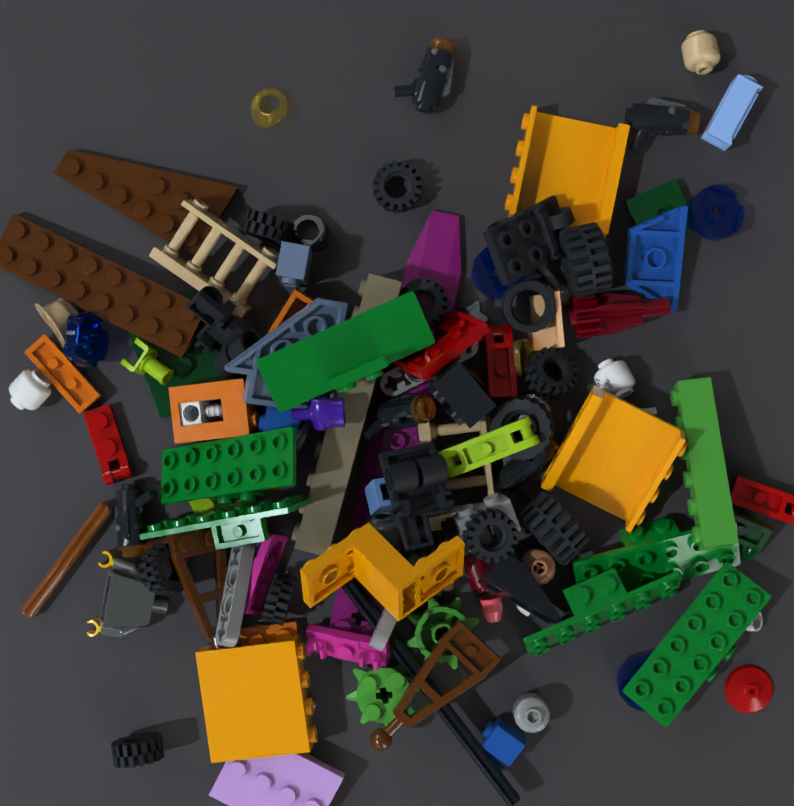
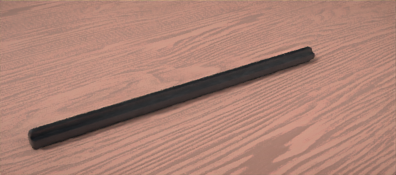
M353 578L341 588L373 630H375L381 613ZM392 630L388 639L389 651L411 680H413L421 666L394 630ZM427 676L426 680L442 694L429 676ZM419 688L427 701L430 702L431 699ZM449 702L436 711L507 806L515 805L520 800L519 794L482 748L481 744Z

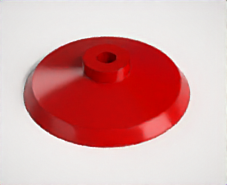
M753 664L738 666L730 672L725 681L724 692L728 703L735 710L752 714L763 710L770 703L774 686L770 675L763 668Z

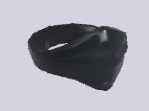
M308 214L302 215L294 221L295 227L291 237L296 244L310 246L312 252L323 251L328 247L330 232L327 224L322 219ZM312 221L318 226L320 233L313 241L309 239L304 240L298 236V227L303 222Z

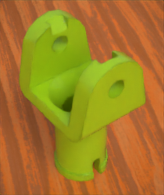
M137 337L134 343L144 350L143 354L136 364L125 358L120 363L131 372L141 375L147 372L158 380L159 383L167 384L171 380L174 371L156 359L159 351L155 347Z

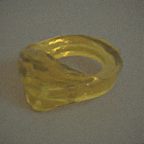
M265 88L260 90L251 101L250 111L254 122L262 129L275 126L286 113L287 101L283 93L277 89ZM266 95H274L280 100L277 110L272 111L271 114L259 111V101Z
M528 339L513 341L516 376L519 377L523 375L533 351V344Z

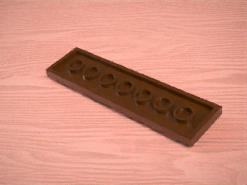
M14 213L0 238L1 269L185 359L203 322L186 308L187 304L191 301L190 299Z

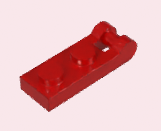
M487 324L490 332L482 337L484 342L487 395L491 400L511 399L518 396L512 327L509 324H502L501 327H493L492 324ZM494 338H501L502 343H494Z
M107 404L83 412L105 484L108 486L116 483V480L121 478L125 480L133 478V469L112 405ZM119 460L120 467L112 470L110 462Z
M739 476L734 477L730 488L732 504L794 525V495ZM787 502L793 504L790 514L784 513Z

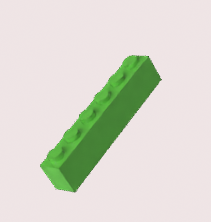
M711 377L677 381L673 388L674 390L670 391L672 406H676L678 417L674 418V424L685 431V438L688 443L680 459L681 461L685 460L686 471H683L684 486L690 489L691 499L687 500L689 515H694L695 527H692L694 544L698 543L699 551L734 547L738 544V537Z

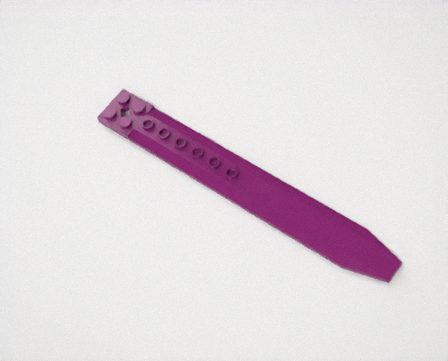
M432 210L407 261L401 290L407 283L416 278H427L436 281L437 284L443 287L447 295L448 306L444 316L446 318L453 312L461 275L459 216ZM425 292L417 293L415 296L423 314H429L433 311L435 303L432 296ZM435 326L430 327L435 342H437L443 336L439 335ZM395 362L388 364V367L384 368V374L397 367ZM402 369L398 371L402 376L396 379H392L390 376L387 377L388 382L384 384L386 389L391 388L394 392L397 390L396 385L405 381V386L410 384L404 377ZM409 373V375H410L412 378H414V379H420V378H418V377H416V376H414V375H412V374ZM424 381L395 396H387L380 390L377 402L399 398L404 395L420 394L429 407L428 419L430 421L434 397L426 389L430 384ZM418 425L411 428L383 429L369 441L349 534L354 529L361 528L372 520L373 515L370 514L364 488L372 480L384 478L378 455L381 452L420 445ZM395 510L391 512H393L394 515H396L401 510ZM402 547L398 548V552L400 554L402 552ZM354 577L382 615L385 607ZM341 587L337 589L329 628L372 636L374 632L366 620H362L361 624L356 623V619L352 618V613L358 612L357 607Z

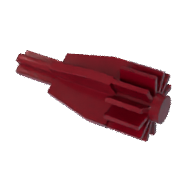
M611 293L572 298V310L568 311L570 327H575L577 339L611 335L643 324V318L670 314V301H668V298L640 301V297L636 295Z

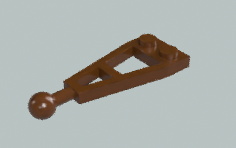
M211 527L166 535L173 565L204 639H212L214 649L225 648V646L216 643L217 627L212 628L203 603L216 599L218 623L227 575L226 548L216 550ZM214 551L215 590L198 594L184 558Z
M459 619L438 640L393 709V714L396 717L385 728H377L371 733V746L377 751L387 750L392 744V736L403 725L410 729L474 686L501 661L500 656ZM448 648L472 673L440 694L426 680V677L444 650ZM420 688L431 701L410 715L405 709Z

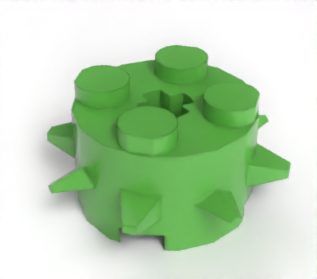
M432 597L428 600V607L423 609L420 615H408L407 618L415 625V635L406 642L407 647L419 648L426 660L440 639L436 631L438 628L442 629L444 626L447 627L448 631L461 619L472 629L479 623V619L464 615L463 611L460 610L461 598L459 597L451 604L445 602L438 603ZM446 648L437 662H447L453 670L457 669V657Z
M389 662L387 667L380 666L377 671L373 670V665H370L367 670L355 667L353 673L358 679L357 690L346 695L347 700L358 703L359 709L362 712L360 719L362 724L374 721L376 723H384L387 726L396 717L393 714V709L411 683L408 674L400 664L396 666L392 662ZM382 687H386L387 692H392L388 694V697L378 694ZM412 700L405 709L410 715L415 712L411 706Z

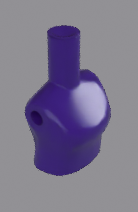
M315 397L311 401L310 408L291 409L292 420H311L315 430H325L332 427L345 428L344 398Z

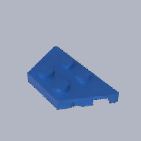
M682 205L628 228L623 277L624 285L650 300L668 298L672 313H677L688 213V206Z

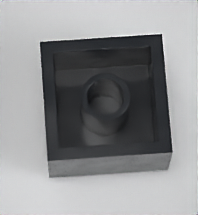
M456 360L449 362L439 370L436 376L426 380L430 384L426 388L428 392L441 405L444 402L447 404L444 410L459 426L464 423L471 428L496 407L494 402L462 364Z

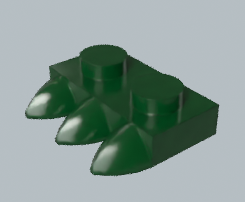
M733 508L734 519L737 523L739 547L743 545L742 557L744 560L755 557L761 551L773 532V527L764 521Z

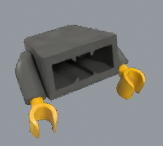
M103 551V554L109 556V563L98 562V565L102 568L113 567V570L108 569L100 617L87 621V623H93L96 626V630L87 631V635L93 637L101 633L103 636L124 638L139 631L142 626L149 625L151 612L165 614L168 608V597L155 596V593L148 591L150 586L145 587L143 585L146 579H140L139 574L144 573V571L139 569L138 565L120 557L117 558L113 552Z

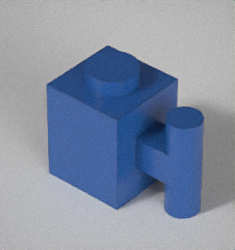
M500 716L497 717L494 723L489 721L481 732L483 736L482 748L487 751V754L501 772H503L504 766L499 764L497 760L499 759L509 767L525 747L526 735Z

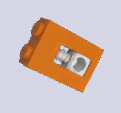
M246 378L169 387L174 443L222 439L258 433L260 415L256 412L255 404H248L242 401ZM221 399L220 405L208 406L207 401ZM194 406L199 410L197 420H194L191 415ZM223 415V421L210 422L209 420L210 417L217 418V416L222 417Z

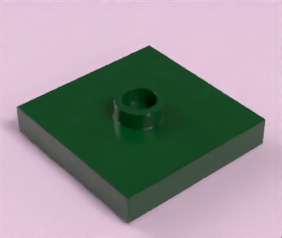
M676 178L624 202L634 226L678 206H688ZM689 207L685 235L698 229Z

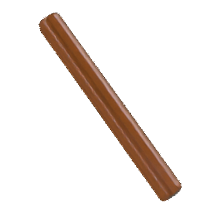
M105 502L98 504L22 606L21 612L28 618L35 617L111 515L113 508Z

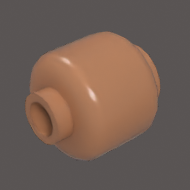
M531 548L526 550L520 557L519 561L527 566L539 585L548 583L554 577L556 563L548 551L542 548Z

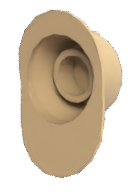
M62 298L44 307L35 303V308L53 330L62 349L71 361L72 356L67 345L80 331L81 320L78 312L68 301Z

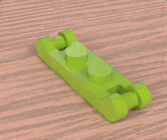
M523 417L437 452V455L441 454L446 461L448 479L540 443L537 434L534 435L530 427L532 424L530 417ZM520 430L523 440L516 442L512 432ZM454 455H459L462 464L456 465L453 458Z

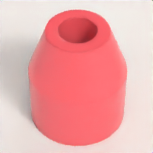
M497 593L480 596L481 612L489 623L500 621L503 612L501 596Z

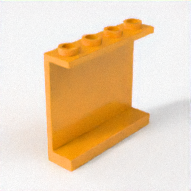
M532 105L529 113H524L521 129L525 130L524 140H518L515 156L520 157L518 167H513L510 183L514 184L513 194H507L504 210L509 211L508 217H513L514 213L521 212L522 209L529 208L555 195L559 207H571L575 218L574 223L560 229L596 222L601 228L604 237H606L609 233L630 125L619 123L614 128L536 112L537 106Z
M594 385L544 473L541 488L551 492L555 485L626 521V531L631 533L635 524L639 526L646 515L644 509L649 502L653 503L656 500L660 491L658 486L662 479L666 481L671 475L674 467L671 464L676 456L681 457L688 444L685 438V431Z
M294 635L287 641L213 649V645L202 646L195 652L211 763L308 753L312 750L314 743L317 742L318 735L316 725L311 723L310 715L314 713L312 698H308L306 687L310 686L308 670H304L303 660L306 659L305 644L300 643L299 635Z

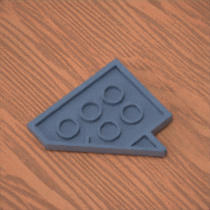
M316 298L227 363L224 368L225 371L247 375L242 401L248 404L276 407L256 364V360L345 321L348 303ZM330 391L320 396L329 397ZM306 401L291 409L307 408L309 401Z

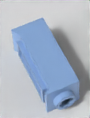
M738 74L731 81L701 139L723 151L732 145V140L736 137L759 95L757 93L763 88L757 84L756 79L749 75Z

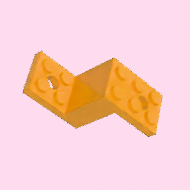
M368 522L363 527L354 529L348 537L338 544H332L325 553L316 559H311L304 564L303 568L300 569L303 601L312 608L355 577L399 622L463 575L465 542L460 537L455 536L450 541L442 542L436 551L427 557L420 558L412 566Z

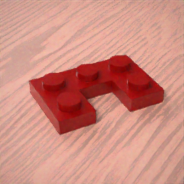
M455 310L435 325L439 335L443 336L429 348L421 349L395 361V364L402 370L426 381L436 376L439 370L449 362L458 359L460 354L467 348L480 342L482 337L490 332L485 321Z

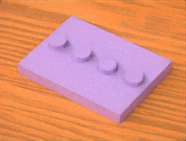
M307 753L226 761L209 796L228 806H329L345 773Z

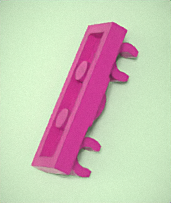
M269 532L270 539L261 542L260 547L255 546V552L258 554L252 564L244 614L262 615L274 573L278 569L288 540L287 536Z
M309 624L306 630V656H310L312 652L319 653L320 659H325L327 655L333 656V658L357 662L359 667L362 668L365 663L372 664L373 670L376 671L380 666L387 667L389 663V640L380 652L368 645L371 636Z

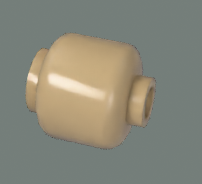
M699 30L690 33L681 45L685 68L691 72H696L699 75L707 74L720 61L717 39L707 31Z

